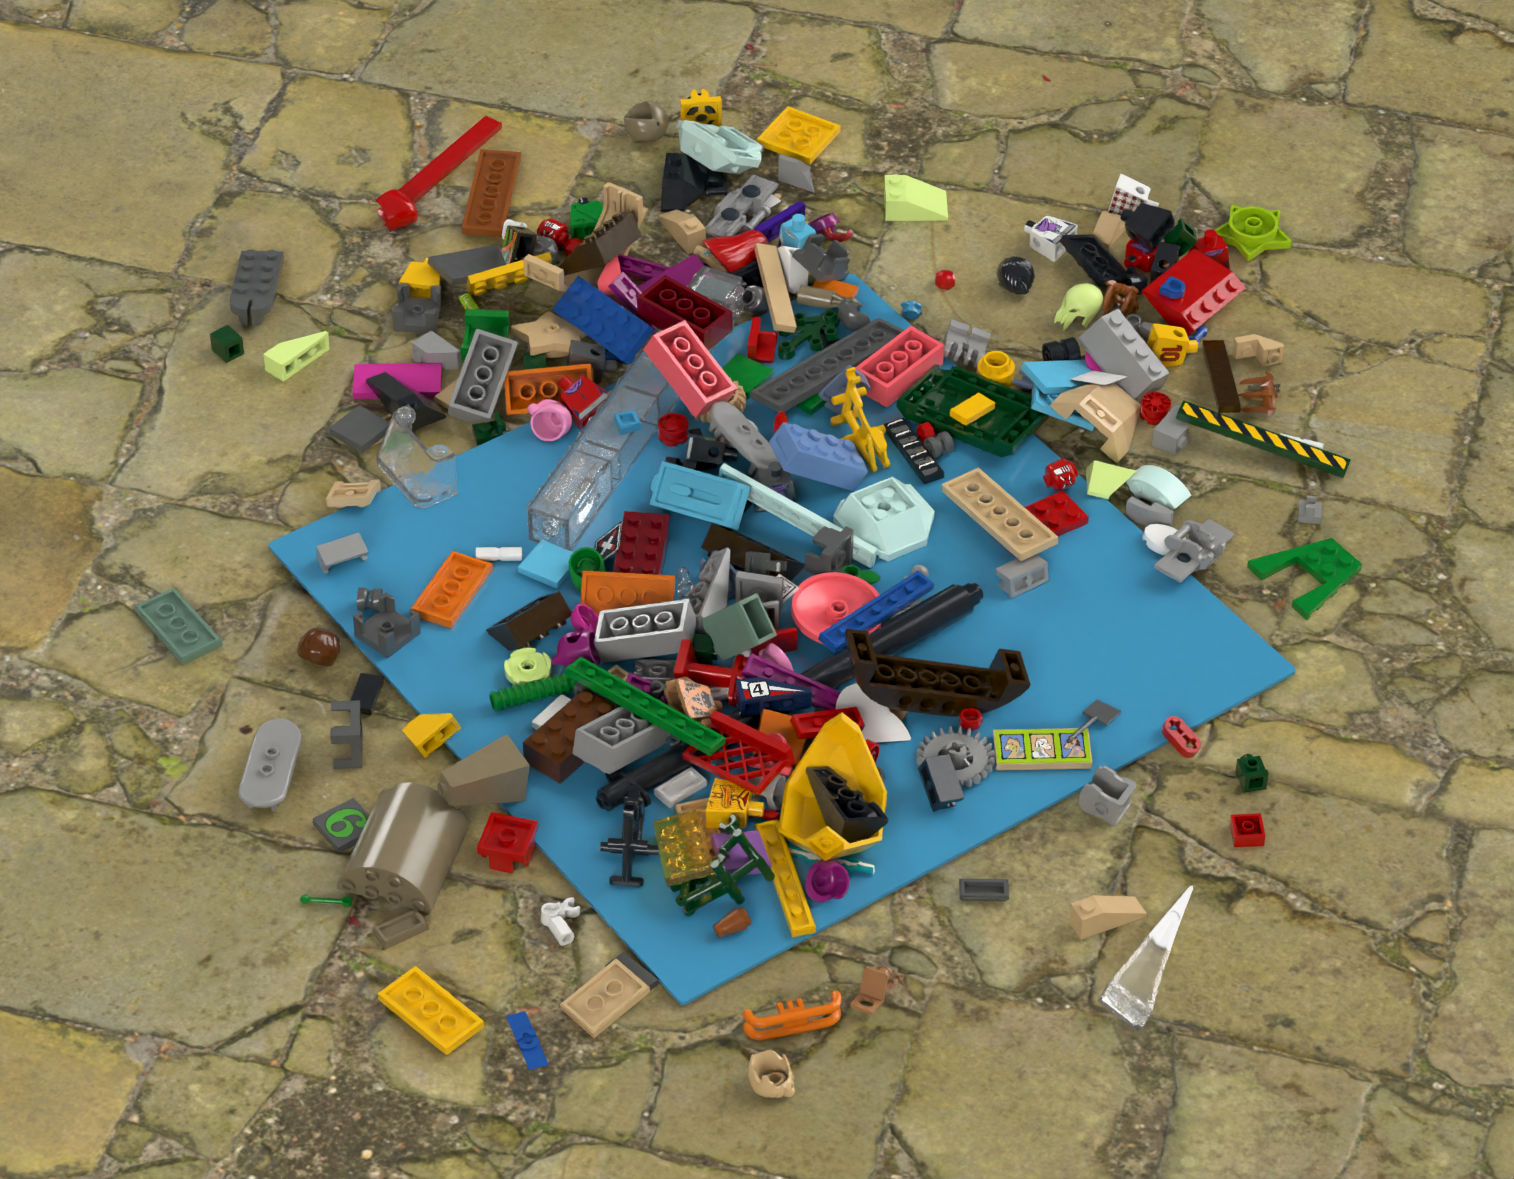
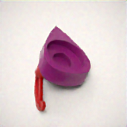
M834 212L823 215L808 223L816 231V234L824 235L831 242L833 240L838 242L847 241L853 236L852 229H849L847 233H835V224L840 221Z

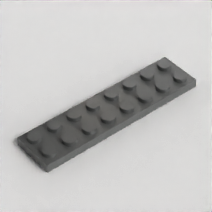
M877 318L753 389L751 397L777 412H786L814 394L819 393L848 364L852 367H857L904 330L881 318Z

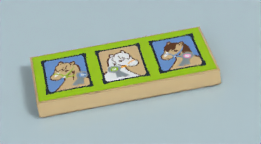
M1079 728L993 730L996 770L1092 769L1089 730L1086 728L1071 742H1068L1067 739Z

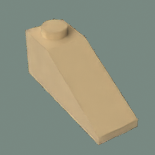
M677 209L658 215V220L687 254L693 253L697 245L705 247L702 244V240L706 239V228L696 216Z
M1093 895L1071 903L1069 923L1080 940L1144 918L1147 916V913L1135 896Z

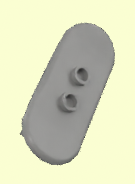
M723 401L715 402L711 406L710 417L712 420L709 431L711 433L716 431L714 434L716 439H720L723 435L744 458L752 462L748 470L750 475H754L759 470L768 469V465L771 462H779L770 443L735 406Z
M283 718L269 720L262 724L255 733L238 789L239 799L248 806V809H253V807H271L272 811H277V804L285 799L302 741L300 729L290 720Z

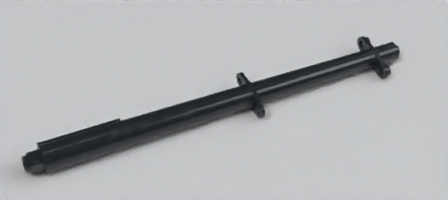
M967 583L964 586L953 584L884 622L881 628L869 634L874 653L894 656L971 614L974 606L978 605L980 600L983 599L982 589L976 583ZM847 647L801 673V675L833 689L855 677ZM739 709L727 715L758 730L761 715L740 717ZM785 711V712H778V713H782V714H786V715H787V714H789V713L792 712V711ZM682 741L629 773H625L621 769L611 774L605 773L609 784L597 790V804L601 809L611 811L623 804L624 797L628 796L629 786H640V797L644 800V807H648L651 805V799L647 793L648 789L695 765L684 760L682 756L690 745ZM697 750L693 755L698 757L707 754Z

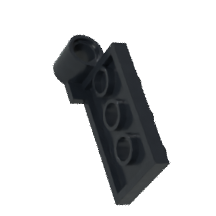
M1094 234L1062 236L1060 243L1065 247V250L1072 255L1077 264L1085 270L1089 278L1099 287H1108L1104 283L1114 280L1116 283L1126 284L1130 287L1135 286L1138 289L1136 294L1143 295L1141 291L1148 286L1146 276L1138 274L1132 266H1129L1126 271Z

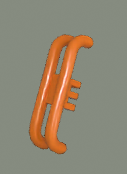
M834 990L831 993L832 1001L829 1004L806 1009L801 998L796 999L797 1007H794L792 1000L786 1001L787 1009H784L782 1002L776 1003L778 1015L763 1018L756 1017L750 1009H745L743 1017L746 1022L743 1024V1030L751 1039L765 1041L833 1026L840 1020L842 1015L840 1008L842 1003L841 993ZM831 1014L825 1018L808 1021V1018ZM780 1024H782V1027L773 1028V1029H768V1030H763V1031H758V1030H755V1029L753 1028V1027L765 1028V1027H770V1026H775V1025H780Z

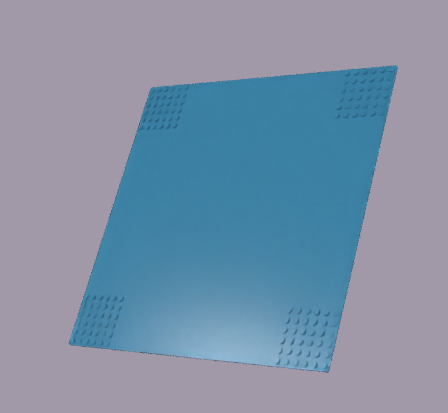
M849 274L846 279L837 280L859 286L855 297L862 304V307H859V313L867 314L870 322L881 318L903 330L912 326L855 274ZM797 299L790 301L794 315L796 313H804L806 317L820 316L829 310L797 304ZM839 307L832 308V310L839 312ZM770 311L758 316L761 318V331L778 332L774 362L772 364L760 363L774 370L773 376L769 380L820 352L812 351L810 349V342L806 340L795 348V356L792 359H780L777 351L779 343L791 341L800 334L786 337L780 336L779 331L773 328ZM752 319L732 328L730 334L708 350L721 368L737 353L747 357V345ZM841 321L839 326L836 327L840 340L855 332L846 329ZM947 357L944 358L943 365L939 369L951 370L952 366H958ZM655 364L602 388L611 395V404L581 430L578 429L572 420L571 428L565 436L556 441H543L535 436L529 422L376 493L370 505L365 507L347 506L269 543L270 551L418 715L451 713L462 728L444 744L459 760L466 758L505 735L510 737L523 755V742L536 731L532 727V721L560 696L558 693L555 697L549 695L547 699L542 697V700L538 701L535 699L534 702L528 701L527 704L521 703L520 706L514 705L513 708L507 706L505 710L500 708L497 712L493 710L489 696L491 691L496 693L498 689L504 691V688L508 687L511 689L513 686L505 676L504 662L510 658L512 652L518 649L508 651L489 635L486 629L538 597L557 591L561 592L571 612L576 605L581 603V592L575 588L571 574L556 589L518 573V566L541 540L571 552L584 547L594 549L595 542L623 521L624 511L670 515V536L663 575L675 576L674 601L689 599L690 597L687 595L689 590L700 582L698 577L700 561L702 558L706 561L710 558L707 556L708 551L702 549L701 546L712 523L649 504L653 493L651 490L653 476L659 473L662 461L665 462L666 457L680 458L681 462H684L687 456L689 439L692 435L689 433V438L683 445L678 443L676 447L666 446L665 442H660L658 439V420L668 413L682 414L689 421L688 430L700 428L703 436L715 437L714 433L709 431L710 423L702 424L701 420H695V417L690 415L688 407ZM866 395L861 397L863 402L862 410L870 427L884 425L885 423L904 418L917 435V425L920 424L906 419L896 407L897 400L886 408ZM752 397L746 398V408L742 414L746 419L754 422L758 432L769 442L775 434L773 424L778 412L752 399ZM825 405L812 415L796 406L785 412L791 425L797 424L801 428L814 429L819 433L830 434L838 439L853 433L848 423L832 426L830 420L832 417L837 416V414ZM635 410L642 424V430L620 435L613 421V415ZM858 417V419H856V421H857V423L859 424V426H861L862 424H861L860 419H859V417ZM934 430L935 437H937V435L941 432ZM884 433V439L887 443V458L890 461L889 468L885 469L875 454L877 472L871 473L867 462L856 447L858 454L864 460L868 473L854 491L790 473L797 504L835 524L833 522V515L840 501L846 499L850 493L890 477L896 478L903 484H911L934 510V520L927 546L890 561L883 560L877 555L875 564L871 568L854 559L851 565L859 567L860 571L871 570L880 576L881 579L877 583L872 584L879 595L904 580L905 576H910L911 569L914 566L923 565L928 569V579L934 583V588L922 597L921 602L953 584L964 586L967 583L978 584L983 591V599L980 600L978 605L974 606L971 614L894 656L989 668L998 649L1020 651L1031 684L1029 689L1010 703L998 709L982 713V724L979 729L971 731V737H974L979 732V741L986 737L987 745L991 743L992 750H994L993 730L1080 728L1090 719V717L1082 714L1083 711L1096 700H1099L1120 710L1121 714L1107 726L1095 720L1087 727L1091 746L1092 769L996 770L995 763L992 767V772L987 775L985 780L981 779L979 784L972 783V787L963 785L964 799L955 802L956 806L933 812L918 770L919 765L916 763V751L919 748V743H924L925 736L931 740L932 731L935 732L936 736H939V729L942 728L943 732L948 734L949 726H951L952 731L957 733L960 726L959 717L908 712L901 722L908 730L911 740L878 743L880 745V753L875 764L885 774L884 785L887 790L885 815L889 819L888 823L883 827L882 841L865 851L848 855L858 858L862 862L874 864V874L864 872L848 873L850 879L849 888L843 898L837 900L832 898L826 902H816L809 897L806 891L807 872L812 864H805L801 857H792L816 926V933L792 938L773 881H767L761 873L747 874L736 882L742 892L741 894L745 898L742 904H736L734 899L727 893L700 907L692 916H685L683 913L684 906L680 907L676 903V897L679 895L680 890L672 892L669 884L672 879L687 868L696 867L676 816L674 806L668 808L654 795L655 788L678 774L647 790L651 799V805L644 807L645 817L642 840H647L649 845L660 846L659 855H634L632 877L644 879V885L641 887L619 886L609 883L611 876H622L623 854L600 851L601 842H608V838L621 839L623 804L611 811L599 807L596 802L597 790L609 784L605 773L599 768L585 762L559 784L530 766L525 801L499 803V805L509 816L538 821L535 845L654 977L658 979L680 1005H687L1081 791L1086 784H1092L1093 775L1099 766H1107L1114 771H1118L1168 744L1169 741L1161 731L1162 725L1168 717H1179L1193 730L1293 676L1296 668L1191 574L1181 583H1178L1175 579L1169 578L1166 574L1154 569V565L1164 555L1149 549L1146 545L1147 541L1142 539L1144 532L1107 499L1088 495L1086 480L1079 474L1074 485L1061 491H1064L1089 517L1088 524L1058 536L1057 545L1037 554L1048 563V582L1014 598H1010L1009 594L999 587L998 583L1003 582V580L996 575L995 569L1017 558L942 492V484L979 467L1023 507H1026L1060 492L1055 491L1051 487L1048 488L1044 483L1043 475H1045L1047 465L1061 458L1034 434L1012 455L1002 458L951 437L954 443V451L948 454L942 453L940 457L935 459L944 471V478L923 484L889 436ZM710 448L712 454H719L718 448ZM739 452L737 462L723 461V464L725 463L754 479L755 474L750 475L748 473L752 462L744 458ZM716 464L717 467L700 470V472L718 476L722 465ZM753 504L742 515L739 529L735 530L804 564L805 555L808 552L821 557V552L825 549L813 543V536L768 511L756 513ZM360 533L369 551V555L366 556L367 560L362 561L360 557L330 566L328 568L329 572L324 574L316 560V546ZM476 547H522V561H486L493 564V571L452 629L420 619L421 634L389 658H386L355 637L353 616L361 611L363 612V621L365 622L379 612L373 611L371 608L357 610L358 588H367L368 590L382 588L383 594L387 592L394 597L395 611L410 620L411 607L452 551L476 558ZM617 551L603 561L606 572H613ZM804 566L791 582L799 586L803 581L814 576V574L807 572ZM739 567L737 571L745 572V569ZM792 595L783 603V612L781 617H779V630L794 627L797 629V650L785 652V655L791 662L793 671L801 674L835 653L825 645L807 637L796 626L791 614ZM736 598L728 601L727 607L736 603ZM571 617L566 619L567 624L558 629H554V627L549 629V635L540 640L535 638L530 641L531 646L528 648H534L536 652L542 655L543 652L546 653L552 661V658L557 655L556 648L560 638L567 633L576 632L572 627ZM678 653L638 659L677 660ZM718 656V660H713V666L731 668L735 656L724 661ZM637 659L602 663L600 660L598 666L608 671L613 666L618 665L626 672L634 674ZM551 663V678L556 674L560 676L561 673H565V668L567 667ZM854 677L834 689L842 692L846 687L857 683L856 678ZM570 690L569 693L563 692L562 695L572 700L574 698V691ZM728 699L720 700L722 703L721 713L729 715L738 710V705L736 707L730 706ZM811 706L808 709L794 710L787 715L814 712L815 708ZM1176 726L1169 727L1170 730H1177ZM962 728V734L965 735L968 730ZM670 739L669 743L620 769L625 773H629L669 750V745L676 741ZM735 742L726 747V750L740 748V744ZM753 752L745 753V759L746 755L752 756ZM741 754L734 756L735 762L742 760ZM693 765L692 767L707 780V786L680 803L709 798L714 779L723 778L697 765ZM746 766L747 772L758 770V768ZM744 767L732 769L730 773L733 775L743 774ZM773 795V801L775 803L776 797ZM762 796L759 802L764 803V809L772 811L767 806L766 797ZM639 808L637 821H635V829L633 830V832H636L638 829ZM780 808L779 811H777V812L779 813V822H780L781 808ZM758 817L748 818L746 827L741 830L743 832L755 831V824L769 820ZM697 884L696 889L703 885ZM708 892V893H706V894H704V895H702V896H700V897L694 899V901H696V900L700 899L701 897H703V896L709 894L710 892ZM735 907L737 909L743 907L751 920V925L747 927V930L718 938L712 925L720 921Z

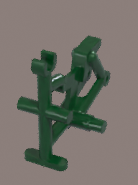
M733 814L730 815L732 819L730 824L724 825L723 822L719 823L723 832L727 835L731 834V836L721 845L716 858L703 870L699 871L694 867H689L670 881L669 886L672 892L680 890L679 895L676 897V903L680 907L684 906L683 913L685 916H692L700 907L727 893L734 899L736 904H742L745 898L741 894L742 892L736 882L755 868L759 869L767 881H772L775 878L774 873L764 858L756 851L743 831L739 829L740 822ZM738 843L750 861L732 874H729L722 864L730 858L728 852ZM697 884L703 885L696 889ZM710 892L709 894H707V895L701 897L700 899L694 901V899H696V898H698V897H700V896H702V895H704V894Z

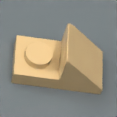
M1103 211L1093 234L1105 247L1110 248L1125 232V222L1121 221V215Z

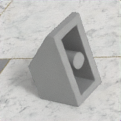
M429 331L412 342V357L416 363H442V369H459L461 367L460 350L433 331Z
M1175 405L1154 428L1152 446L1174 456L1187 446L1189 440L1186 422L1176 419L1180 408L1178 405Z

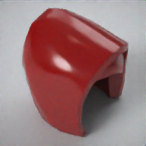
M397 189L389 190L376 199V202L381 206L377 213L384 221V225L387 226L389 232L406 227L418 220V211L415 204Z

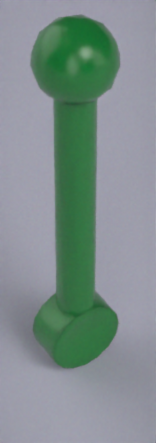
M304 894L300 897V901L303 904L318 902L342 904L344 907L352 905V899L348 896L343 899L309 897Z

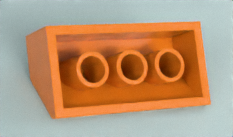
M580 364L508 371L504 381L507 416L530 414L528 411L529 405L532 403L538 404L545 399L560 402V395L563 390L558 386V382L565 375L573 382L581 376H585L594 382L592 365Z

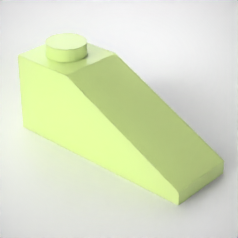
M324 331L277 344L263 354L265 371L284 382L330 349L328 332Z

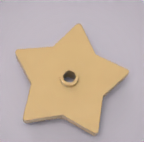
M547 311L535 322L511 326V335L527 342L530 355L546 353L547 358L568 356L571 340L581 341V339L587 336L571 323L550 311Z

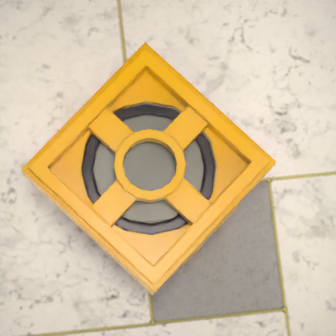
M696 89L692 90L690 97L680 100V120L694 121L717 127L722 126L721 96L710 97L709 92L705 89H702L701 93L698 94Z

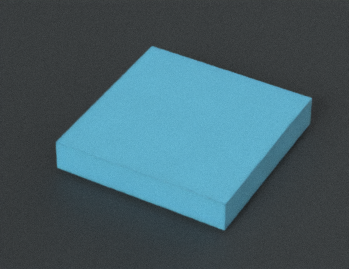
M541 540L518 566V573L557 589L570 575L569 559L574 552Z

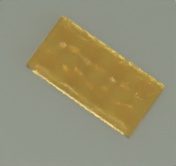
M700 808L653 821L667 887L714 874L711 868L713 861Z

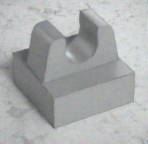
M1307 495L1306 501L1299 500L1298 522L1320 524L1322 502H1316V496Z

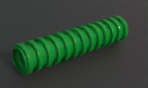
M561 673L560 676L556 674L553 678L548 676L546 680L540 678L539 681L533 680L532 683L526 682L525 685L519 684L518 687L514 685L511 689L506 687L504 691L502 689H498L496 693L491 691L489 695L491 706L497 712L500 708L505 710L507 706L513 708L514 705L520 706L521 703L527 704L528 701L534 702L535 699L538 701L542 700V697L547 699L549 695L555 697L557 693L558 695L563 694V692L569 693L570 690L574 691V684L577 681L568 677L565 673Z

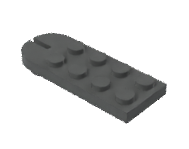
M275 250L241 251L230 296V310L239 316V321L242 325H248L250 313L252 325H260L264 320V315L273 309L284 261V252Z

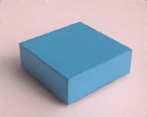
M635 410L613 415V421L620 435L642 430V424Z

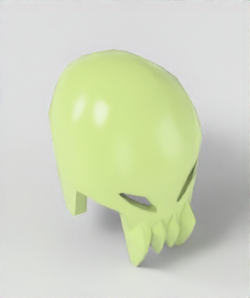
M1089 283L1074 285L1067 291L1062 305L1056 313L1054 323L1057 321H1061L1060 324L1064 323L1063 331H1065L1077 316L1085 317L1082 325L1086 328L1102 308L1104 298L1101 290Z

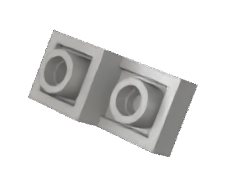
M1133 496L1127 500L1125 516L1128 519L1145 526L1163 524L1172 527L1174 511L1157 502L1149 506Z

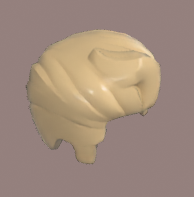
M766 1050L751 1055L748 1078L753 1091L766 1098H781L783 1096L791 1098L795 1093V1077L786 1055L783 1054L780 1057L773 1050Z

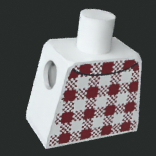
M1120 174L1108 213L1113 212L1121 215L1125 209L1134 212L1139 204L1142 203L1156 207L1159 206V203L1148 200L1150 187Z

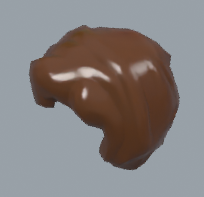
M319 627L310 629L300 638L297 647L298 656L317 665L332 666L340 653V640L337 635L329 630Z

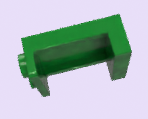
M466 309L464 340L460 348L462 363L465 361L476 329L509 338V311Z

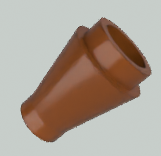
M735 907L712 926L717 937L721 938L747 930V927L751 925V920L743 907L739 909Z

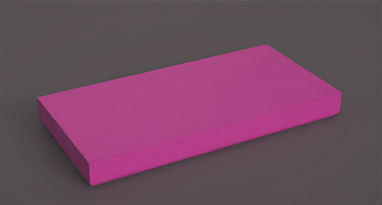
M442 363L354 364L353 399H379L366 383V379L384 372L428 398H435L441 392Z

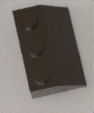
M557 591L538 597L487 628L486 631L508 651L528 648L531 646L530 641L533 639L540 640L549 635V629L553 627L558 629L567 624L566 619L571 617V611L561 592Z

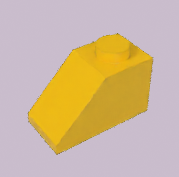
M451 713L421 714L414 720H411L402 729V732L423 757L426 758L462 727Z

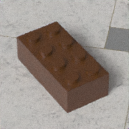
M584 688L523 742V757L531 767L561 784L585 763L581 758L572 754L576 729L618 707Z

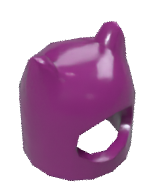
M592 628L563 635L558 641L557 655L552 658L551 663L568 667L577 659L583 657L598 666L600 664V657L594 645L595 631Z

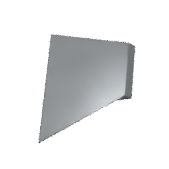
M780 154L778 160V181L815 193L810 173L811 166Z

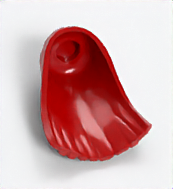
M748 230L735 236L714 237L702 240V244L730 274L757 260L754 250L756 243L769 245L764 234L756 230Z

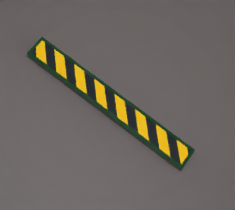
M1184 400L1177 412L1176 419L1341 478H1344L1351 459Z

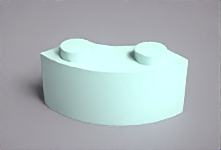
M1153 465L1141 466L1126 481L1130 491L1136 498H1143L1152 504L1157 502L1170 510L1176 509L1191 496L1188 489L1177 477L1163 468Z

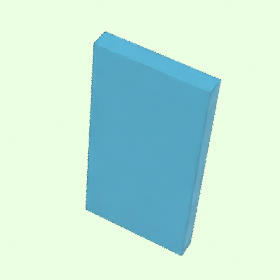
M1085 360L1023 362L1021 370L1043 394L1063 393L1089 384V382L1071 380V378L1092 371L1086 365Z

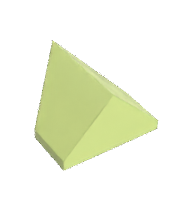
M1094 460L1086 469L1087 494L1109 500L1110 495L1137 471Z

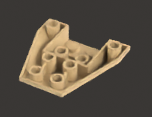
M1115 382L1107 385L1089 383L1063 392L1050 404V407L1066 420L1075 411L1080 413L1083 418L1087 419L1108 438L1100 450L1114 462L1118 463L1129 451L1141 405Z

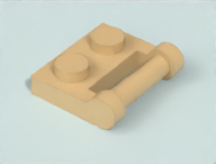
M379 479L359 483L336 481L325 499L327 507L344 508L346 506L365 507L370 505L376 493L380 492L381 483Z

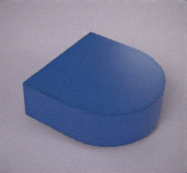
M1170 276L1160 287L1159 293L1171 299H1179L1184 296L1185 284L1181 280Z

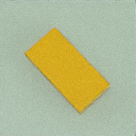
M977 393L950 409L949 416L967 426L995 409V402Z

